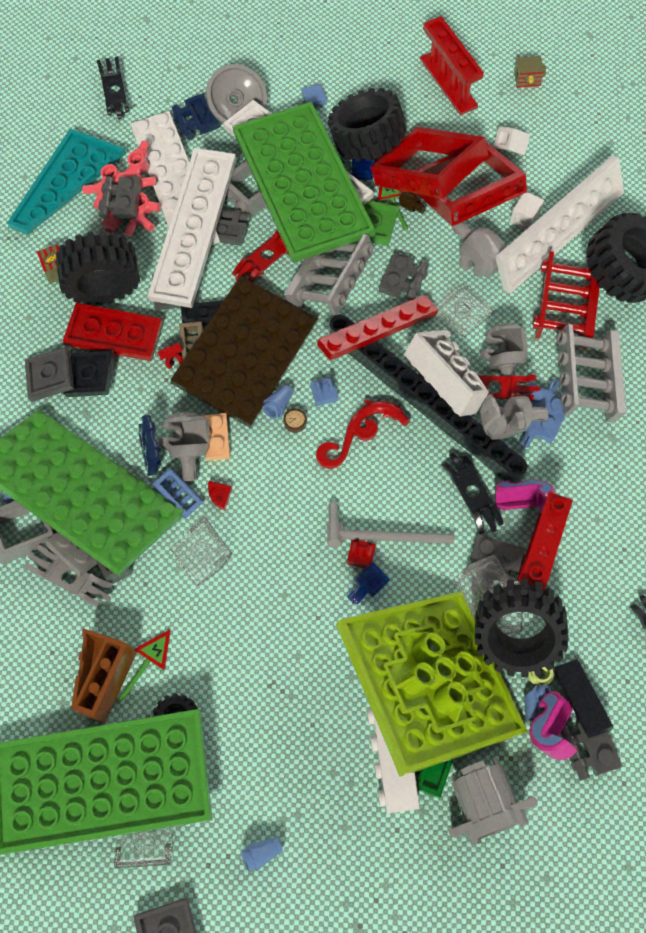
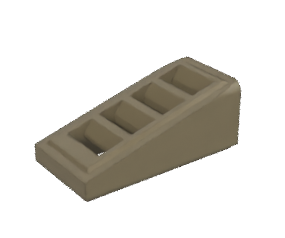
M202 321L179 323L183 360L188 354L186 349H191L194 345H186V341L197 340L203 332ZM198 332L197 336L185 337V333Z

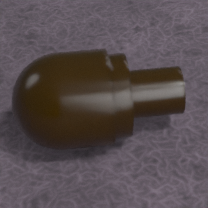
M406 191L400 194L399 204L409 212L417 211L421 214L426 211V206L421 204V199L417 195Z

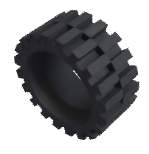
M369 88L368 92L360 90L355 96L350 94L347 96L348 99L346 101L340 100L338 102L339 107L334 106L332 108L333 113L328 115V126L340 156H345L350 161L353 158L358 162H361L362 158L369 161L372 160V156L382 157V153L385 151L390 153L393 151L392 146L398 147L401 144L400 140H404L405 132H407L398 96L393 94L391 90L385 92L384 88H379L377 91L374 88Z
M93 231L87 232V236L84 237L81 234L76 235L74 241L69 238L65 241L66 246L61 245L59 252H56L59 287L62 294H65L69 300L73 298L76 303L84 301L86 305H91V302H96V305H102L104 301H108L109 304L114 303L116 298L119 300L125 299L124 294L130 296L133 293V289L138 288L140 275L135 247L124 236L118 238V234L113 232L107 235L106 231H100L99 235H94Z
M514 579L507 580L506 587L503 588L499 583L494 586L493 594L489 590L484 593L483 601L479 600L475 614L474 639L479 656L484 655V662L488 666L494 662L495 671L501 673L504 668L507 670V676L514 677L515 672H521V678L529 677V672L534 671L536 676L543 674V667H546L548 671L553 669L554 660L560 663L563 659V652H567L569 641L567 612L559 595L554 598V590L547 587L543 591L542 583L535 581L533 586L528 585V579H521V584L519 585L514 584ZM528 612L540 616L546 625L537 635L519 639L504 634L496 623L506 614Z

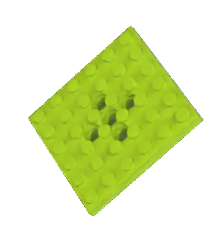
M462 591L340 619L336 623L399 777L528 732L501 674L494 670V662L488 666L484 662V655L479 656L477 652V645H475L474 639L475 618Z

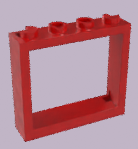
M416 127L405 136L404 140L400 141L401 144L398 147L394 146L392 148L393 151L386 153L373 164L371 171L376 186L443 199L488 157L486 140L482 136ZM419 150L457 156L438 175L400 168Z
M487 142L488 157L484 162L500 174L503 179L452 202L447 197L441 199L418 194L452 227L527 193L526 174ZM448 155L415 171L438 175L457 156Z

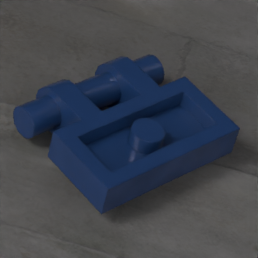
M203 93L184 100L185 107L180 108L179 105L172 106L173 117L180 124V131L182 135L186 136L187 140L194 138V130L198 129L200 135L219 129V122L211 113ZM191 116L192 120L187 122L186 117Z
M144 415L141 417L142 423L138 427V436L147 476L157 475V466L161 465L159 454L161 448L155 437V423L152 422L150 415Z

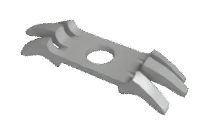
M38 545L37 550L53 561L52 563L40 559L33 554L28 555L30 560L46 570V572L28 563L25 564L24 568L40 578L56 584L96 607L100 605V602L87 596L86 592L97 598L110 600L111 597L91 584L94 582L98 586L110 588L112 583L86 572L81 577L76 574L75 581L71 584H66L62 581V577L65 572L73 570L57 555L41 545Z

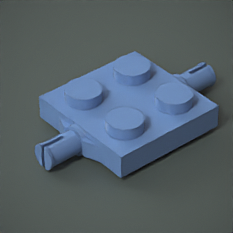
M551 379L547 389L540 387L538 392L523 394L534 395V400H530L532 407H546L548 409V419L546 422L531 421L529 428L524 431L525 434L520 441V445L523 446L526 442L525 448H529L533 437L552 443L566 416L563 413L561 397L556 394L560 385L558 380L555 383L556 379ZM532 382L528 384V386H538Z

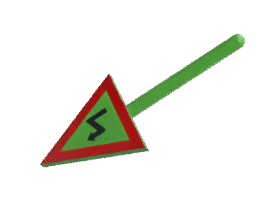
M379 186L377 202L390 199L392 205L397 206L394 198H398L403 191ZM399 210L398 218L403 229L407 231L408 227Z
M170 630L134 649L146 660L119 697L120 701L125 699L150 662L165 670Z

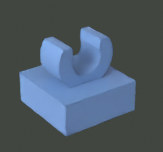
M332 377L310 382L316 406L338 401V394Z

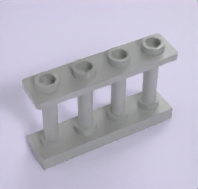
M363 234L358 244L351 243L304 259L284 293L287 301L301 308L305 300L327 303L332 314L338 315L341 308L345 305L351 290L354 289L357 279L364 271L367 261L373 254L374 246L369 235ZM334 250L353 252L349 260L329 258ZM325 266L343 269L339 277L320 275ZM315 283L334 286L330 294L310 291Z
M568 323L557 335L560 353L558 363L561 368L559 382L562 385L561 405L563 406L564 415H570L578 406L600 409L606 413V422L616 423L626 414L619 331L610 330L599 340L574 335L573 324ZM574 345L599 349L601 360L576 356ZM576 365L600 369L603 380L577 376ZM577 385L602 389L604 401L578 397Z

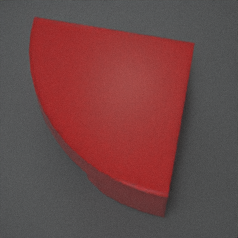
M209 481L208 492L211 501L216 507L225 511L232 492V486Z

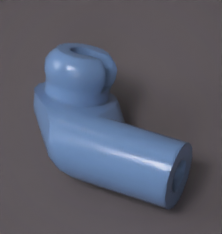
M537 684L525 694L526 720H534L539 715L538 705L545 694L551 692L548 685L542 684L539 686Z

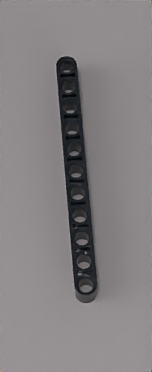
M335 315L329 323V334L338 331L336 328H346L355 323L345 315ZM378 341L348 353L504 481L509 480L512 483H519L524 479L528 466L524 458L500 439L492 440L485 433L482 425L470 415L459 416L430 383ZM392 368L394 371H387L386 369ZM404 382H409V383H411L412 385H405V384H403V383H404ZM421 396H427V397H429V399L424 400V399H422V398H420V397H421ZM438 410H444L447 414H441ZM461 424L465 428L461 429L456 427L455 425ZM473 439H480L483 443H476ZM497 453L501 458H495L491 454ZM510 468H516L520 473H513Z

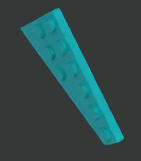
M69 129L8 220V227L26 235L30 234L81 192L82 186L89 185L101 175V169L105 165H114L126 155L125 148Z

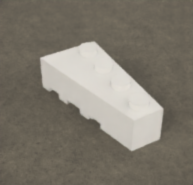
M439 330L415 333L404 353L411 365L424 376V379L435 388L439 396L452 407L456 414L459 416L476 414L489 392L476 372L469 370L468 366L470 363L467 358L459 355L458 350L460 348L456 342L450 341L449 337L451 334L449 331Z
M371 707L367 708L368 724H372L374 735H370L372 752L376 751L378 762L374 763L376 779L381 780L382 790H378L380 807L385 806L387 813L420 809L415 773L399 777Z

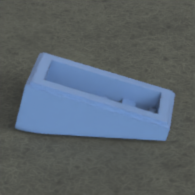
M171 468L152 484L159 494L164 496L172 505L184 510L182 506L191 498L194 500L182 513L185 519L203 503ZM172 479L174 482L165 490L162 486ZM178 485L180 489L171 496L169 493ZM185 492L187 496L178 503L176 499Z

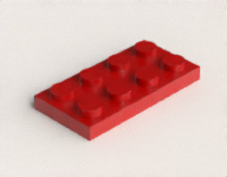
M75 303L62 341L65 346L97 352L113 351L119 356L152 361L163 326L162 318Z

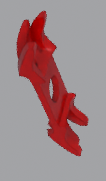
M278 230L266 243L239 262L232 272L234 276L237 275L236 281L240 276L245 277L249 272L253 271L248 280L254 282L257 277L263 275L264 271L285 253L288 254ZM265 250H270L274 253L270 259H264L261 254Z
M477 374L487 390L489 384L493 381L501 384V390L498 393H488V395L492 394L495 399L509 400L510 397L527 396L530 400H534V395L532 394L517 395L516 392L526 394L540 391V386L517 384V382L522 384L536 380V374L527 376Z

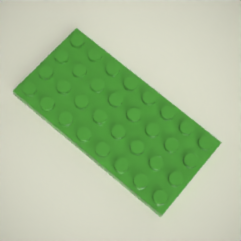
M312 102L232 126L235 138L292 263L360 241L363 234H368L369 237L375 236V228Z
M40 409L0 438V490L117 576H120L183 517L182 513L184 510L172 505L164 496Z
M199 709L0 743V855L213 820L201 710Z

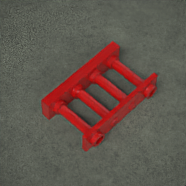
M442 16L423 23V30L432 41L431 52L421 56L420 61L459 115L477 109L478 104L470 95L472 83L483 79L484 72Z
M550 251L548 259H543L541 273L545 274L539 315H535L533 329H536L535 338L540 339L543 328L561 331L568 324L566 322L545 319L546 309L579 314L580 317H583V323H580V325L573 324V332L578 334V336L593 338L600 289L597 285L598 282L592 278L590 274L591 269L588 266L587 268L553 263L554 252ZM551 272L585 277V280H588V285L581 287L551 282ZM550 290L580 295L586 299V303L580 306L548 300V293Z
M548 492L542 514L540 512L538 514L516 585L521 584V579H528V585L533 586L535 581L542 583V590L545 591L573 499Z

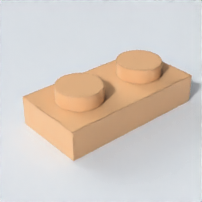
M226 413L203 415L208 420L210 434L206 460L230 459Z

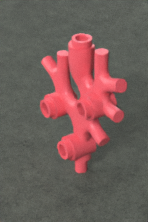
M141 141L139 148H136L128 155L127 160L130 165L126 171L119 172L114 165L107 164L101 169L103 179L100 182L82 186L83 194L97 193L93 204L94 208L98 209L99 201L102 200L103 193L101 188L102 184L105 183V178L108 176L114 179L113 185H118L119 177L139 176L141 178V190L144 187L156 185L155 176L147 178L141 176L147 173L149 169V164L146 160L148 156V142ZM140 192L137 217L129 220L124 235L131 238L138 225L143 226L149 232L153 231L155 225L145 216L150 215L152 211L159 212L160 203L149 201L146 194ZM108 212V217L103 219L102 228L108 233H115V231H118L123 219H115L113 212Z

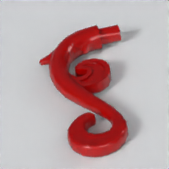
M365 399L364 402L367 405L360 408L353 415L347 426L340 456L337 459L330 460L326 456L329 450L338 451L339 446L334 442H326L319 445L316 450L317 462L326 469L337 468L346 459L354 435L362 441H369L376 437L378 428L374 421L365 420L366 427H360L361 422L370 415L383 414V418L391 417L394 421L398 420L404 427L409 424L410 419L404 414V410L394 403Z

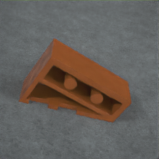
M83 628L82 651L79 652L78 657L80 664L78 676L75 678L71 709L82 717L105 725L137 652L128 643Z

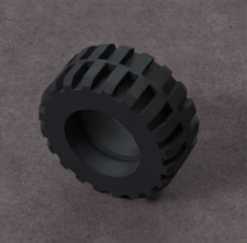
M622 213L612 217L590 238L586 250V257L589 258L587 266L591 269L590 274L592 278L597 280V285L601 289L604 288L609 296H615L616 300L623 302L626 300L628 303L642 302L646 300V216L641 217V214ZM624 250H626L627 252H629V253L634 257V259L636 260L638 266H636V265L627 257V255H626V253H625Z

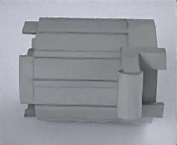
M492 758L494 764L492 766H487L484 761H480L461 769L463 776L459 779L457 775H451L453 781L451 784L466 820V823L450 827L449 834L451 837L459 838L467 833L470 844L476 845L482 843L480 839L497 834L516 825L523 827L529 824L525 810L536 808L538 801L534 796H529L526 800L517 803L502 764H499L497 758Z

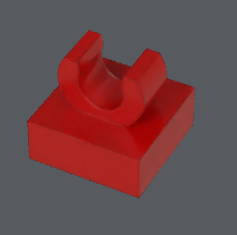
M179 343L156 352L159 361L165 359V366L168 369L172 368L170 365L171 358H176L179 365L183 362L182 357L177 354L182 352Z
M352 540L347 564L370 570L376 544Z

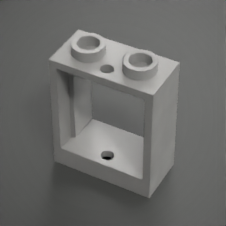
M245 161L233 170L225 200H230L237 210H242V213H249L253 217L265 208L266 204L260 191L248 199L236 188L238 184L252 175Z
M16 501L0 507V524L30 511ZM43 521L47 533L7 548L0 528V562L3 565L38 551V545L44 548L47 547L46 540L56 534L57 531Z

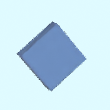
M321 84L301 89L305 103L312 102L314 107L327 104V98Z

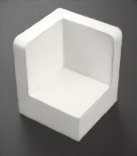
M499 127L493 148L525 155L531 134L515 128Z
M528 192L524 193L513 209L510 223L527 230L539 217L544 200Z

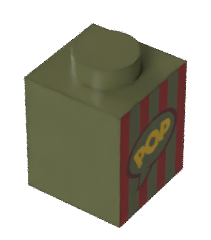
M541 56L517 57L514 68L516 88L541 86L542 78L546 76V65L542 64Z
M58 244L36 251L49 284L59 282L56 264V252H59Z

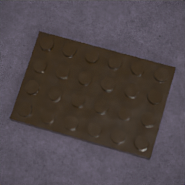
M240 276L171 378L170 384L251 428L263 410L264 400L273 394L317 324L318 318Z

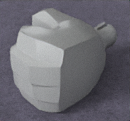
M464 221L453 226L452 230L464 241L459 249L461 253V268L467 271L475 265L473 273L476 277H489L494 274L498 269L495 257L507 247L502 239L494 232L483 227L473 232Z
M513 323L494 325L487 330V336L484 341L497 344L499 350L483 349L480 352V357L489 362L490 369L500 370L501 376L515 375L514 368L523 365L527 358L528 349L525 331L521 326Z
M489 394L481 404V424L485 433L492 440L509 438L527 430L531 421L546 422L548 419V409L546 407H532V403L527 396L510 397L505 406L500 407L497 405L493 395Z
M180 412L171 414L164 420L162 428L170 430L173 433V438H159L160 447L169 452L170 458H179L181 460L183 481L198 480L196 459L198 456H206L210 442L208 420L196 413Z

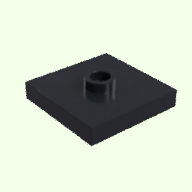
M113 351L71 353L74 389L63 392L66 397L108 395L116 354Z

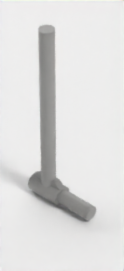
M332 502L328 505L327 545L331 548L339 547L345 539L454 544V534L345 530L344 526L338 521V504Z

